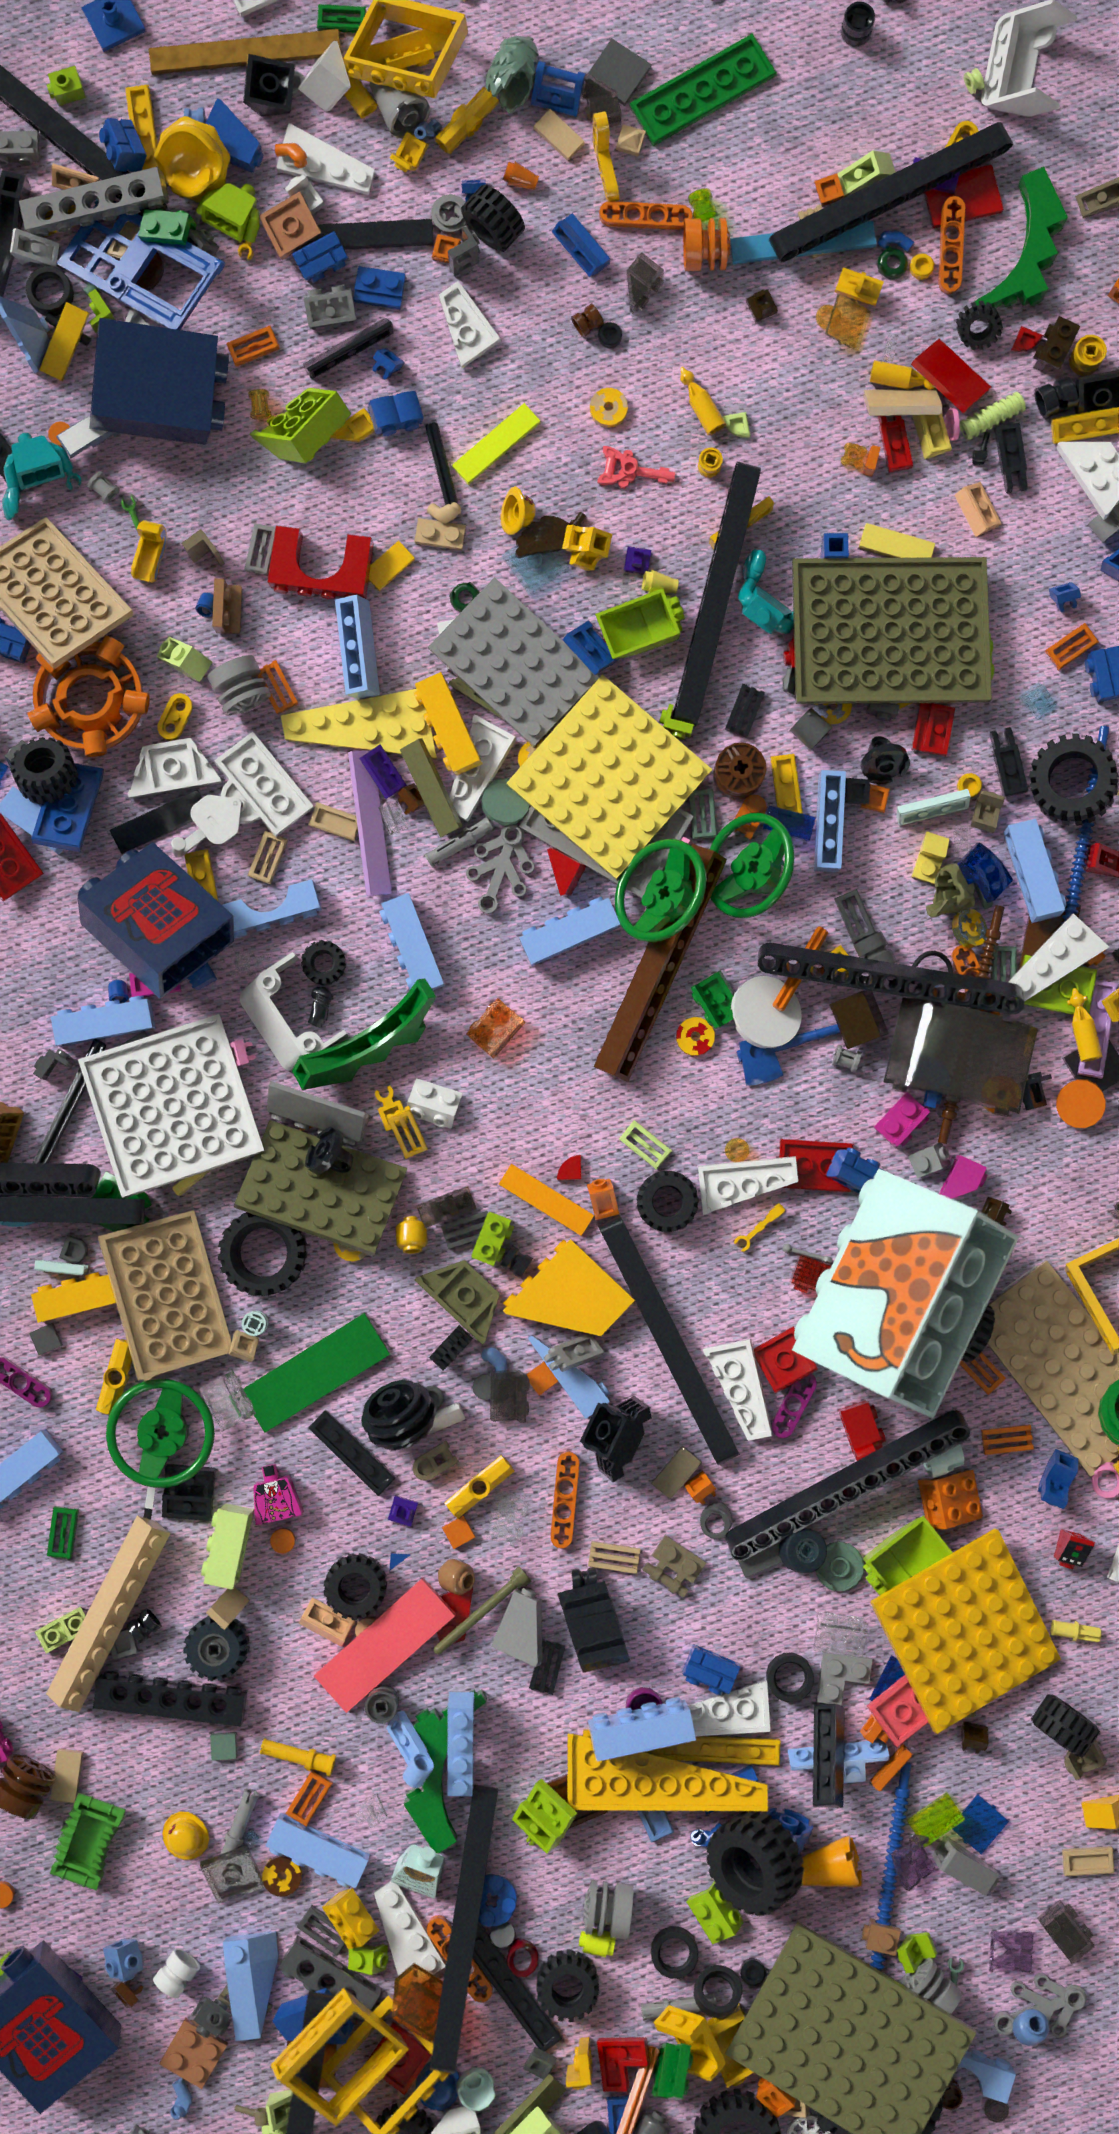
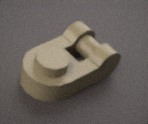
M447 1440L415 1460L413 1473L418 1479L430 1480L459 1462L455 1455L452 1456L448 1449L450 1446ZM438 1454H440L444 1460V1462L440 1465L437 1464L434 1458Z

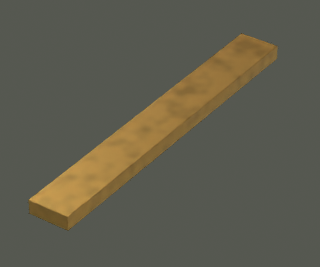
M333 29L148 48L150 70L152 75L246 66L248 53L282 62L316 59L321 57L333 41H338L340 48L339 30Z

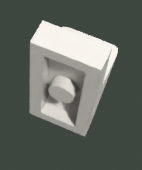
M17 228L13 229L10 253L20 264L31 261L42 266L56 267L59 243Z

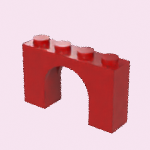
M275 527L268 575V584L274 589V592L287 594L288 591H295L298 595L311 597L312 594H319L322 598L334 600L336 597L345 598L353 595H358L364 599L367 598L369 572L374 549V542L371 537L347 534L344 560L340 569L328 578L315 579L304 574L300 568L303 540L300 528Z

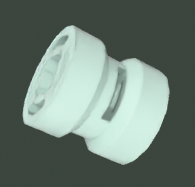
M258 1310L249 1312L242 1320V1329L250 1336H258L264 1333L269 1325L266 1314Z

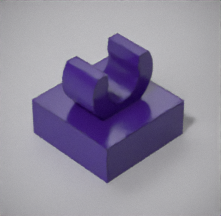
M628 546L624 572L644 575L645 571H648L651 550Z
M395 1495L388 1520L411 1527L418 1502Z

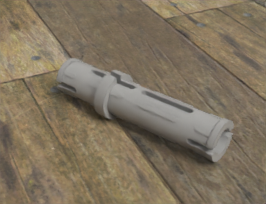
M486 817L470 828L465 827L463 832L424 855L431 867H434L470 844L473 846L477 840L493 832L494 829Z
M249 1788L244 1789V1794L230 1831H227L224 1837L226 1841L218 1859L223 1863L224 1859L227 1858L225 1863L227 1865H233L238 1848L244 1842L245 1838L243 1835L259 1797L257 1791H254L251 1795L252 1789Z
M715 1993L704 1995L709 2003L717 2006ZM694 1996L672 2000L663 1998V2001L641 2004L643 2021L658 2018L668 2005L691 2013L701 2012L696 2005Z

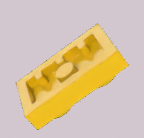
M590 2037L579 2039V2047H575L574 2064L567 2066L566 2087H572L577 2090L586 2088L587 2085H591L593 2063Z

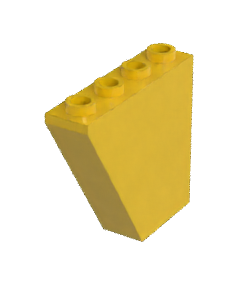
M563 1239L554 1249L556 1252L555 1256L551 1260L546 1257L537 1266V1269L540 1270L534 1278L529 1275L520 1284L523 1289L516 1296L512 1293L503 1302L506 1306L503 1312L507 1315L602 1336L635 1300L571 1239L568 1242Z

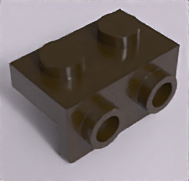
M1058 316L1054 325L1049 323L1043 335L1047 340L1044 346H1038L1033 356V359L1037 360L1033 368L1042 372L1047 364L1060 369L1080 329V325L1061 316Z

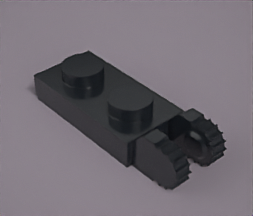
M1020 423L996 426L994 431L1006 494L1012 493L1013 482L1011 474L1018 473L1020 491H1027V465Z
M1011 727L1004 729V736L1008 746L1002 748L997 731H990L992 752L1002 795L1009 797L1027 793L1028 786L1018 744L1015 743Z

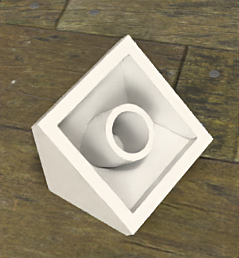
M333 41L312 66L298 88L325 112L330 111L351 87L338 41Z

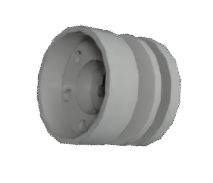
M245 655L227 661L208 674L207 678L213 691L223 693L218 701L219 704L224 705L222 710L226 716L250 711L271 696L269 688L265 687L266 681L263 678H256L261 670L255 657L252 655Z
M591 1879L589 1889L585 1894L583 1909L585 1934H592L593 1924L595 1923L598 1924L597 1936H602L605 1925H610L611 1938L627 1940L632 1916L633 1885L617 1883L614 1893L609 1894L607 1881H603L601 1892H597L598 1881Z
M931 1958L922 1960L915 1973H907L899 1981L900 1984L950 2014L955 2010L962 1997L961 1990L950 1978H943V1971L941 1968H937L936 1963Z

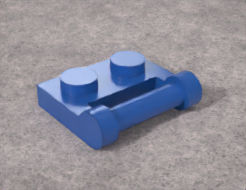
M539 61L535 74L531 105L577 117L586 73L578 71L577 74L548 66L546 62ZM544 75L575 83V88L543 80Z
M588 620L566 634L562 640L589 670L596 675L610 665L612 666L619 659H612L606 642L593 629L594 625Z

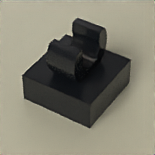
M846 778L845 803L869 804L870 780Z

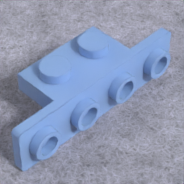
M875 1740L873 1744L869 1741L844 1743V1784L865 1782V1763L888 1761L890 1758L887 1743L882 1740ZM813 1747L788 1750L792 1771L813 1769Z

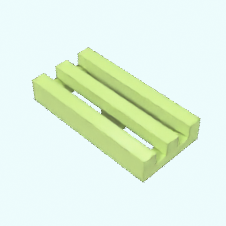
M635 1120L619 1138L621 1142L656 1170L672 1152L671 1149ZM634 1127L664 1150V1154L661 1155L632 1131ZM630 1135L659 1160L654 1162L628 1141L626 1137Z

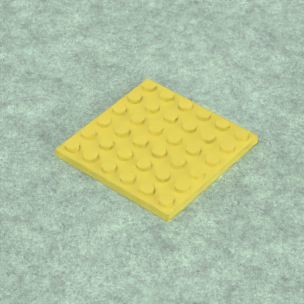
M602 674L509 779L506 785L617 880L631 863L636 853L647 846L712 772V769Z

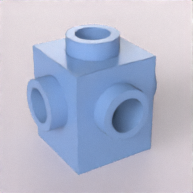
M121 1939L103 1948L106 1960L105 1968L109 1978L128 1981L135 1977V1973L144 1970L142 1953L137 1940Z

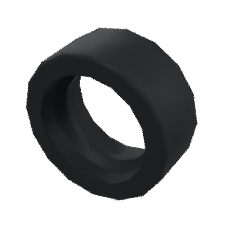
M44 266L37 268L26 281L25 291L29 302L38 313L44 316L48 313L54 316L61 315L66 302L70 304L73 302L74 290L67 275L56 267ZM49 278L57 279L64 288L61 299L52 304L41 303L36 296L38 284Z
M793 1652L782 1653L775 1656L769 1663L766 1671V1680L772 1694L779 1700L787 1703L798 1702L805 1699L811 1692L814 1684V1673L808 1661L801 1655ZM783 1664H797L804 1672L803 1685L794 1692H786L776 1683V1672Z
M669 1926L659 1931L651 1944V1958L655 1969L669 1979H680L688 1976L695 1969L698 1962V1947L694 1936L688 1930L679 1926ZM671 1938L683 1940L689 1948L687 1961L678 1967L666 1965L660 1957L662 1944Z
M713 1965L700 1973L694 1985L693 1996L696 2005L702 2013L709 2017L720 2019L729 2016L736 2010L742 1998L743 1987L740 1978L732 1969L727 1966ZM720 1977L728 1981L733 1991L729 2003L724 2006H714L707 2001L703 1990L706 1981L710 1978Z

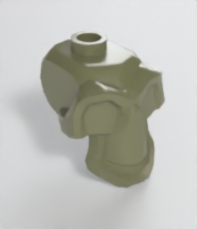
M959 863L947 864L941 868L935 878L936 892L933 904L926 906L927 915L936 918L947 913L958 914L960 911L974 907L975 891L970 869L966 865Z

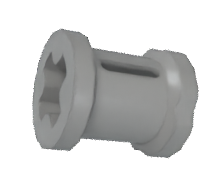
M102 471L95 473L87 484L90 490H94L102 497V501L105 504L110 503L120 491L117 485L111 484L105 478Z
M838 1045L831 1065H840L851 1069V1072L855 1073L862 1052L858 1051L855 1053Z

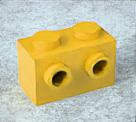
M353 1888L340 1891L322 1906V1909L348 1949L363 1946L380 1931Z

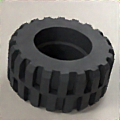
M744 1811L717 1828L711 1835L710 1842H708L707 1853L709 1854L706 1859L707 1865H710V1877L715 1880V1887L723 1893L722 1897L727 1902H732L734 1908L737 1910L743 1909L746 1914H755L756 1916L771 1914L793 1898L801 1888L802 1878L804 1877V1867H801L803 1857L798 1852L799 1846L797 1842H794L791 1838L792 1834L788 1829L785 1830L782 1827V1823L779 1820H773L771 1815L761 1814L759 1811ZM747 1852L756 1859L762 1873L754 1867Z

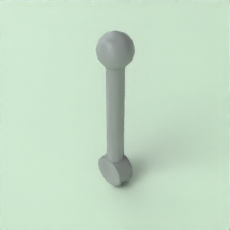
M790 1244L783 1245L785 1253L793 1252L821 1260L824 1263H832L831 1257L793 1248Z

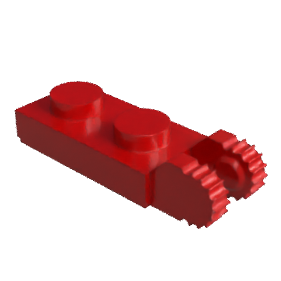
M893 415L894 421L887 422L886 416H878L888 473L912 469L913 467L906 427L901 415Z

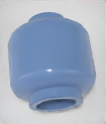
M1027 2009L1015 2018L1013 2032L1016 2039L1023 2045L1035 2046L1046 2039L1049 2034V2023L1046 2016L1039 2010Z

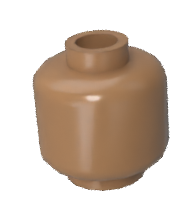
M450 1559L440 1567L438 1581L444 1590L462 1595L473 1587L475 1575L473 1568L469 1564L457 1559Z

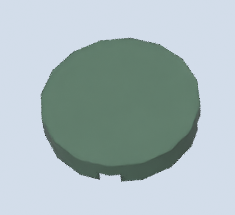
M509 778L497 779L489 783L484 790L481 801L483 812L487 818L503 826L515 825L522 821L530 806L506 785Z
M841 1541L829 1543L827 1545L825 1562L816 1570V1575L820 1582L828 1589L848 1591L855 1587L863 1577V1558L859 1551L849 1543Z

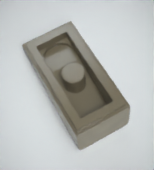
M1119 177L1075 196L1082 218L1119 207ZM1084 200H1086L1089 210L1085 209L1083 205Z
M682 1445L651 1484L671 1499L702 1462Z

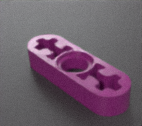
M0 1357V1364L2 1362L5 1364L3 1368L6 1371L12 1372V1369L16 1371L9 1377L8 1381L5 1380L8 1375L1 1372L0 1383L35 1407H44L51 1402L53 1393L47 1385L8 1358ZM17 1375H23L27 1379V1385L24 1389H18L15 1386L14 1379ZM32 1383H35L36 1386L32 1389L37 1392L44 1390L46 1400L37 1402V1395L35 1393L29 1392L26 1395L25 1392L31 1388Z
M813 1374L809 1375V1382L812 1383L811 1387H805L802 1392L807 1394L805 1399L797 1393H792L794 1388L798 1391L800 1390L802 1384L799 1381L788 1389L771 1422L772 1431L776 1436L786 1438L793 1433L816 1389L817 1380ZM793 1397L798 1398L801 1402L799 1410L794 1412L787 1408L788 1400ZM783 1410L791 1416H796L793 1421L789 1418L786 1422V1425L789 1427L787 1431L778 1432L779 1428L776 1426V1423H782L786 1417L781 1415Z

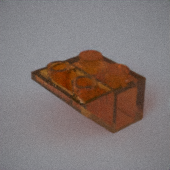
M413 1963L395 1978L392 2018L430 2043L435 2038L443 1981L416 1963Z

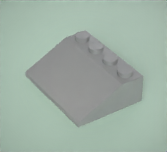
M272 1081L269 1083L267 1111L272 1113L271 1118L285 1122L286 1118L295 1120L294 1126L306 1130L309 1129V1126L318 1128V1134L324 1129L332 1127L342 1133L343 1142L355 1145L356 1141L362 1142L371 1115Z

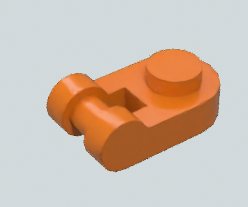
M759 795L748 796L740 807L735 819L749 813L765 814L767 809L766 801ZM751 823L750 826L747 824L743 825L734 832L739 831L745 834L744 837L751 840L759 823Z

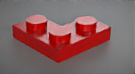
M647 2037L599 2038L597 2040L603 2092H627L630 2088L627 2066H648L650 2063Z

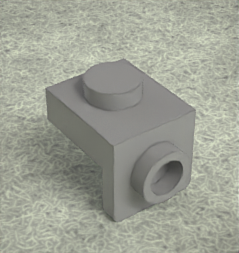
M937 1143L908 1155L917 1178L943 1169L951 1164L949 1151L942 1143Z

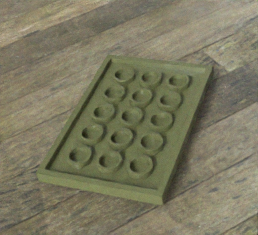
M269 1120L261 1139L264 1151L254 1155L234 1203V1208L374 1257L405 1178L407 1168L342 1145V1148L354 1157L351 1170L347 1173H340L329 1168L323 1174L316 1175L309 1171V1168L305 1167V1158L310 1146L313 1145L315 1147L320 1139L309 1133Z

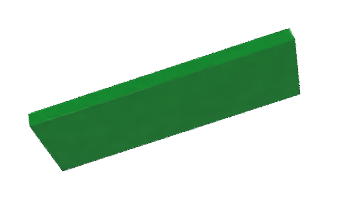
M752 33L629 103V107L642 129L646 131L645 134L654 147L773 79L777 73Z
M363 1313L239 1392L264 1433L389 1356L390 1352L366 1313Z

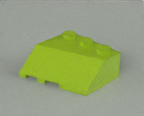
M308 387L286 405L285 413L279 414L276 417L274 415L266 420L269 426L261 432L255 429L249 435L279 459L307 463L315 457V453L323 445L330 441V437L334 432L344 426L351 412L337 391Z

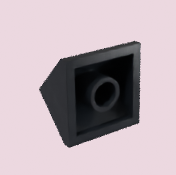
M248 53L243 103L261 117L290 113L295 64Z
M1119 370L1079 377L1074 382L1078 394V406L1075 407L1076 414L1119 407Z

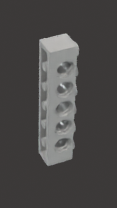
M158 167L20 200L19 204L25 230L28 233L45 237L51 231L65 232L69 231L72 226H90L96 220L103 219L109 221L116 219L117 215L125 213L127 215L138 214L141 209L161 208L163 204L170 201L164 173ZM145 188L144 195L137 197L138 190ZM122 194V199L118 203H114L115 196ZM99 199L98 206L91 209V203ZM72 205H76L75 212L68 214L69 208ZM53 211V216L49 220H45L47 212Z

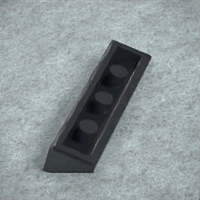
M383 318L303 363L309 377L314 379L392 335L394 332L392 322L387 318Z
M198 790L192 791L110 829L109 831L121 854L193 822L190 814L191 808L202 799L201 793Z
M836 1703L814 1705L813 1807L843 1808L845 1710L843 1706Z

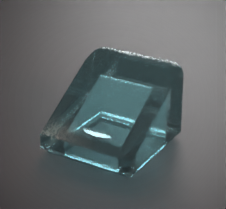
M1040 683L1034 684L1019 696L1020 700L1036 719L1056 705L1046 686Z

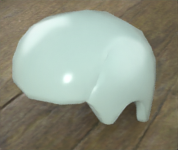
M473 2067L462 2073L457 2082V2093L462 2105L469 2111H481L488 2108L495 2098L494 2080L486 2069Z

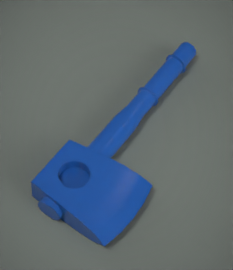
M835 1024L810 1032L796 1034L789 1042L775 1048H759L746 1040L739 1042L740 1050H737L736 1053L739 1062H742L746 1086L767 1083L783 1076L775 1052L839 1034L838 1025Z

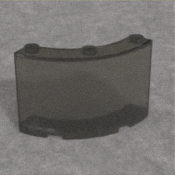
M902 997L883 1082L892 1085V1090L906 1093L907 1089L946 1096V1101L960 1103V1100L994 1109V1114L1008 1117L1009 1113L1019 1114L1038 1028L1019 1021H1004L1002 1016L947 1003L944 1006L934 1005L928 1000Z

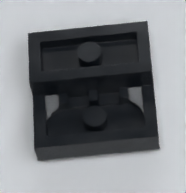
M167 1464L165 1467V1478L182 1473L190 1466ZM203 1467L186 1482L164 1488L162 1494V1517L211 1521L216 1468Z

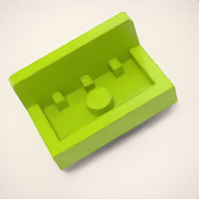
M488 1212L471 1257L492 1266L495 1265L496 1261L501 1263L506 1250L502 1248L504 1239L510 1240L515 1227L510 1225L512 1220Z
M715 1882L712 1883L709 1889L692 1895L686 1901L712 1944L735 1936L744 1923L740 1912L733 1907L732 1902H727L722 1897L723 1893L717 1890L714 1885Z

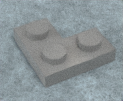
M823 1651L816 1701L842 1705L845 1681L870 1684L873 1659L870 1657Z

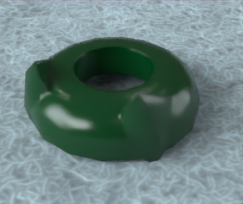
M889 246L878 257V272L887 279H898L903 276L908 267V260L904 252ZM889 257H896L900 262V266L894 269L890 268L887 265V259Z
M471 582L458 584L449 595L452 607L460 613L468 604H463L459 601V594L462 591H468L472 594L473 600L480 593Z

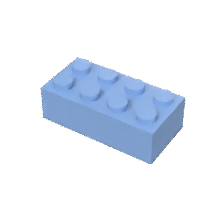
M679 1697L667 1699L665 1704L660 1705L646 1703L641 1706V1709L637 1710L623 1708L617 1710V1714L607 1716V1713H599L593 1715V1719L588 1720L592 1746L597 1761L696 1740L690 1709L685 1699L680 1700Z

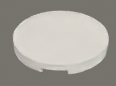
M758 976L748 980L737 989L731 1003L733 1018L737 1026L735 1028L738 1033L750 1044L764 1049L779 1047L789 1042L798 1032L802 1017L800 1003L795 993L784 1011H779L773 1007V1002L784 985V982L774 977Z

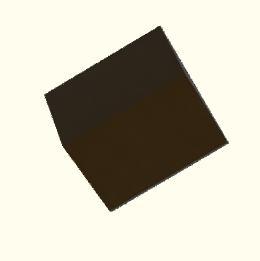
M864 990L829 1004L847 1050L889 1034L872 991Z

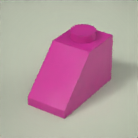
M956 1155L939 1194L953 1199L977 1190L978 1186L982 1187L987 1179L988 1174L985 1173L987 1167L964 1156Z

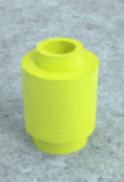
M593 1928L591 1935L581 1931L578 1946L583 1947L582 1953L606 1957V1955L612 1956L616 1938H611L610 1931L605 1930L602 1936H597V1929Z

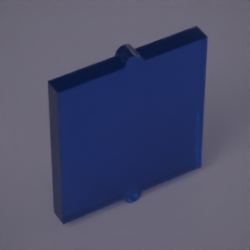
M977 1794L956 1818L958 1819L962 1816L964 1820L953 1827L952 1830L963 1838L965 1844L968 1843L982 1854L1009 1821L996 1810L995 1805H990Z

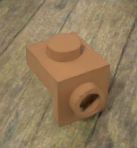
M870 1918L869 1924H864L861 1939L865 1940V1946L868 1950L896 1956L901 1930L897 1927L875 1923V1919Z

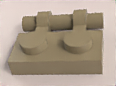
M665 1534L652 1553V1556L659 1560L656 1567L647 1562L642 1570L649 1574V1578L656 1582L658 1580L668 1587L669 1592L672 1594L677 1593L684 1598L689 1589L681 1585L682 1581L685 1578L694 1583L706 1565V1561ZM666 1566L677 1573L674 1579L663 1573Z

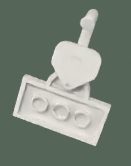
M251 732L214 760L218 768L227 777L228 782L223 786L221 796L206 795L193 805L190 814L193 822L199 829L185 840L180 837L174 838L171 842L172 851L175 857L180 858L206 838L213 844H224L238 833L239 823H253L259 819L277 837L310 812L314 806L254 732Z

